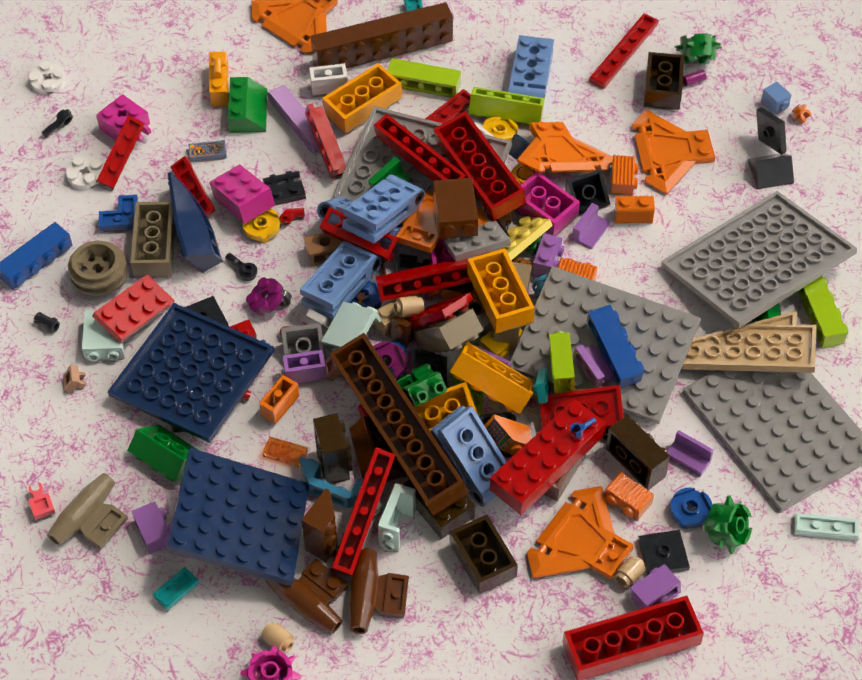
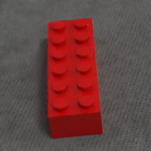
M466 111L433 129L436 142L451 163L462 171L467 178H472L474 195L493 221L526 203L524 189Z
M572 400L490 477V491L519 515H522L604 437L606 423L577 400ZM594 417L596 422L583 431L581 438L575 437V434L580 430L570 431V426L573 423L584 424Z
M688 595L564 631L562 644L576 680H585L701 645L704 632Z

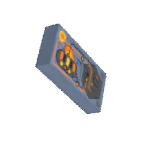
M225 140L188 144L190 162L227 158Z

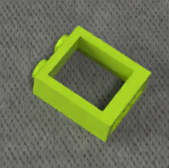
M557 331L549 334V353L554 393L575 391L570 332Z

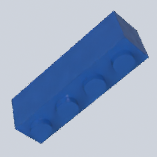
M56 222L52 223L0 261V279L13 290L22 285L27 279L37 274L43 267L52 263L58 256L73 246L70 234Z
M610 304L589 311L587 323L616 384L622 388L641 381L644 366L641 361L637 360L635 356L636 350L627 339V331L624 327H621L619 315Z

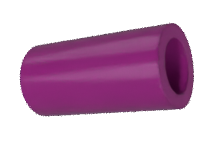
M704 70L683 76V84L685 86L706 80Z

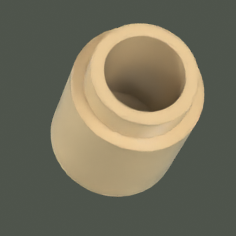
M417 296L397 298L393 309L400 318L418 316L424 312V301L421 297Z
M630 556L616 571V582L624 588L632 586L646 571L645 563L639 557Z
M268 623L261 633L264 641L271 647L276 646L277 651L288 652L294 645V636L278 623Z

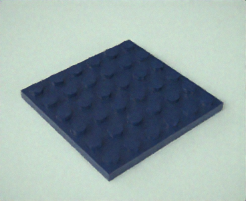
M173 303L107 393L110 397L210 443L274 353V346Z
M190 448L186 458L166 551L291 586L294 582L302 533L301 519L305 515L309 486L304 481Z

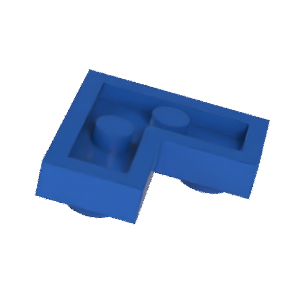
M118 195V210L99 211V231L133 229L135 203L138 202V196Z

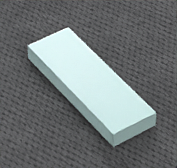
M795 513L794 535L858 541L859 519Z

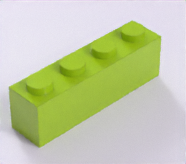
M391 58L387 70L402 84V89L452 98L458 93L461 84V71Z
M473 87L470 97L469 114L475 117H501L503 120L508 118L515 123L521 122L530 126L531 122L542 121L545 98Z
M822 275L797 292L811 324L816 325V336L821 348L844 344L849 332L847 325L841 319L840 309L834 303V295L828 289L827 279Z

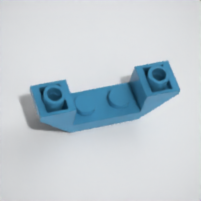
M300 458L301 472L309 486L311 495L319 497L327 488L330 490L332 503L347 509L353 507L362 480L357 479L350 492L342 486L337 487L324 479H319L321 467L316 460Z

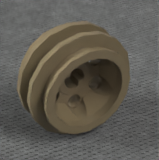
M90 241L79 246L70 256L68 262L71 283L78 291L85 295L103 296L114 292L124 283L128 273L124 253L118 246L107 241Z

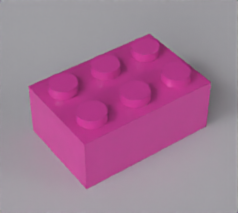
M240 164L209 182L214 199L244 224L275 206L271 189Z
M534 173L521 184L525 191L526 203L515 210L525 217L550 219L553 226L546 231L549 235L556 236L579 215L580 201L541 173Z

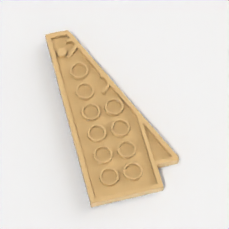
M791 312L745 324L740 328L734 327L693 339L682 369L815 373L816 325L797 324V312Z

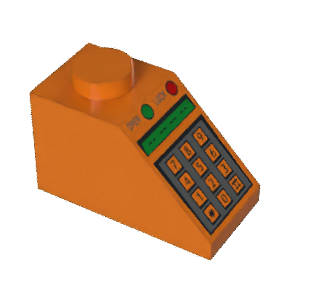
M493 415L484 425L500 449L512 455H515L531 440L530 426L507 418Z

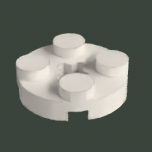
M49 61L42 62L29 74L32 89L39 94L47 95L46 92L51 91L57 93L66 84V75L63 68L57 64H51Z
M75 157L66 170L67 179L71 186L78 190H89L95 184L96 187L100 185L96 181L103 168L100 160L92 157Z

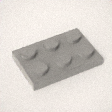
M496 221L478 226V236L442 239L444 246L455 262L511 246L509 237Z

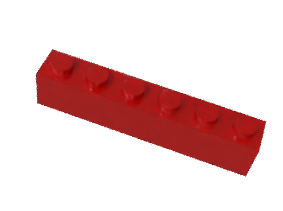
M387 113L373 125L379 140L430 180L467 178L462 171Z
M468 259L458 262L450 260L375 277L381 302L471 282L467 274Z
M379 448L374 449L330 568L331 571L347 577L353 575L395 454Z

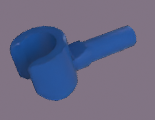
M593 417L584 424L573 423L570 426V431L580 430L575 434V437L581 438L583 431L595 423L596 419Z

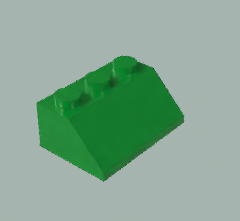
M230 77L228 105L230 133L266 132L268 89L249 77Z
M157 424L136 429L127 451L132 453L137 460L147 463L152 470L164 474L165 478L169 481L176 482L182 480L189 449L197 448Z

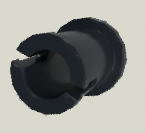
M38 312L34 316V323L47 328L48 332H56L59 329L60 322L57 318H51L42 312Z

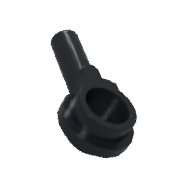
M63 109L58 112L56 121L41 132L44 137H48L54 130L63 128L72 121L73 115L69 109Z
M232 253L226 255L225 258L239 269V276L243 280L251 281L256 277L258 270L255 264L243 263Z

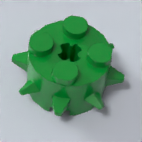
M698 33L694 34L691 38H687V35L681 36L680 45H676L674 48H677L676 51H679L680 55H684V64H692L693 61H699V64H709L710 61H714L717 57L716 49H720L722 46H720L721 43L716 42V35L711 37V34Z
M728 495L725 503L712 504L708 519L704 522V531L708 532L711 541L715 545H719V549L726 545L729 553L734 554L736 546L745 545L750 539L752 528L749 527L748 517L752 516L749 509L741 504L742 501L734 504L731 495Z

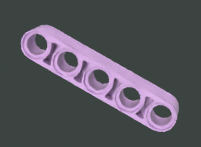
M281 85L267 92L272 106L311 153L318 151L319 148L305 116V108L285 85Z

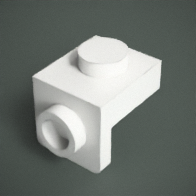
M311 309L306 314L311 319V324L321 323V326L329 328L333 321Z

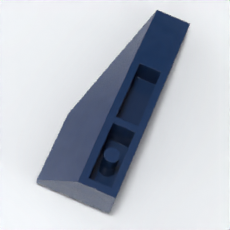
M169 172L167 173L168 185L177 230L176 238L182 248L180 250L181 255L185 260H189L194 267H198L201 271L205 272L223 262L213 228L202 206L192 192L180 179Z

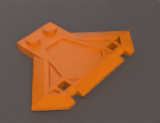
M251 0L252 20L256 23L260 20L264 21L262 23L264 28L294 47L301 45L300 51L304 54L312 53L311 35L327 32L326 14L338 4V1Z
M647 109L632 123L633 130L639 131L634 136L643 172L650 174L645 176V181L666 195L694 164L715 162V154L708 129L686 132Z
M541 121L530 123L529 129L535 139L516 161L539 173H544L545 169L551 172H590L595 170V168L607 171L612 165L613 156L572 137L563 122Z
M424 190L425 196L422 203L418 206V210L402 221L403 227L396 237L399 239L397 243L431 253L440 239L434 217L433 193ZM476 207L478 226L489 222L482 209Z
M602 486L575 490L570 495L574 502L572 504L565 502L536 540L540 547L537 550L530 548L527 552L533 579L592 569L612 580L616 571L634 549V544L614 533Z

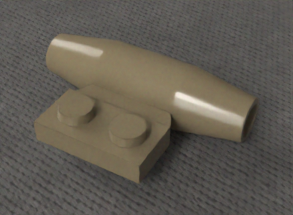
M102 473L84 487L60 513L47 533L48 538L60 546L77 531L81 530L84 538L101 550L128 520V516L112 504H104V501L115 485L114 480L109 475Z

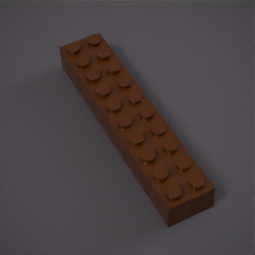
M365 333L330 353L340 373L392 453L395 454V458L432 515L434 516L469 494L465 483Z

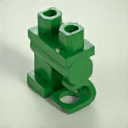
M428 363L411 371L415 382L411 374L397 380L399 386L404 380L410 381L409 385L403 387V392L414 407L447 391L440 372L431 370Z

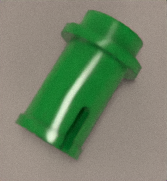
M543 234L528 246L526 250L528 253L530 252L531 255L537 254Z

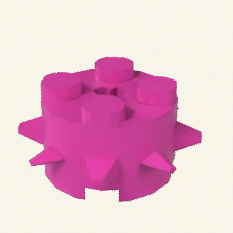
M273 646L270 651L263 650L257 654L252 653L249 668L240 671V675L249 680H299L302 677L301 674L292 669V663L296 657L294 655L288 657L279 650L277 652L276 646Z

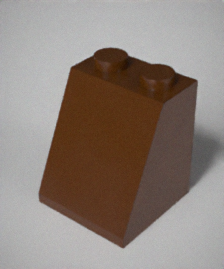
M472 178L433 181L434 217L439 239L478 236V215Z

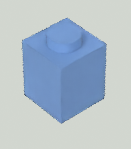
M775 82L763 89L761 102L774 114H777L789 107L792 94L779 82Z

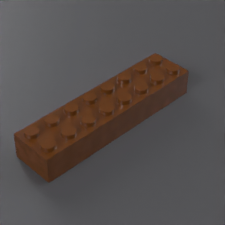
M447 2L311 35L313 63L315 67L345 64L346 68L452 42L453 15Z

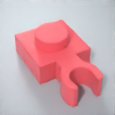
M40 482L38 483L40 488L37 491H33L31 485L29 486V492L34 498L28 499L35 520L55 514L49 493L43 494L44 489Z

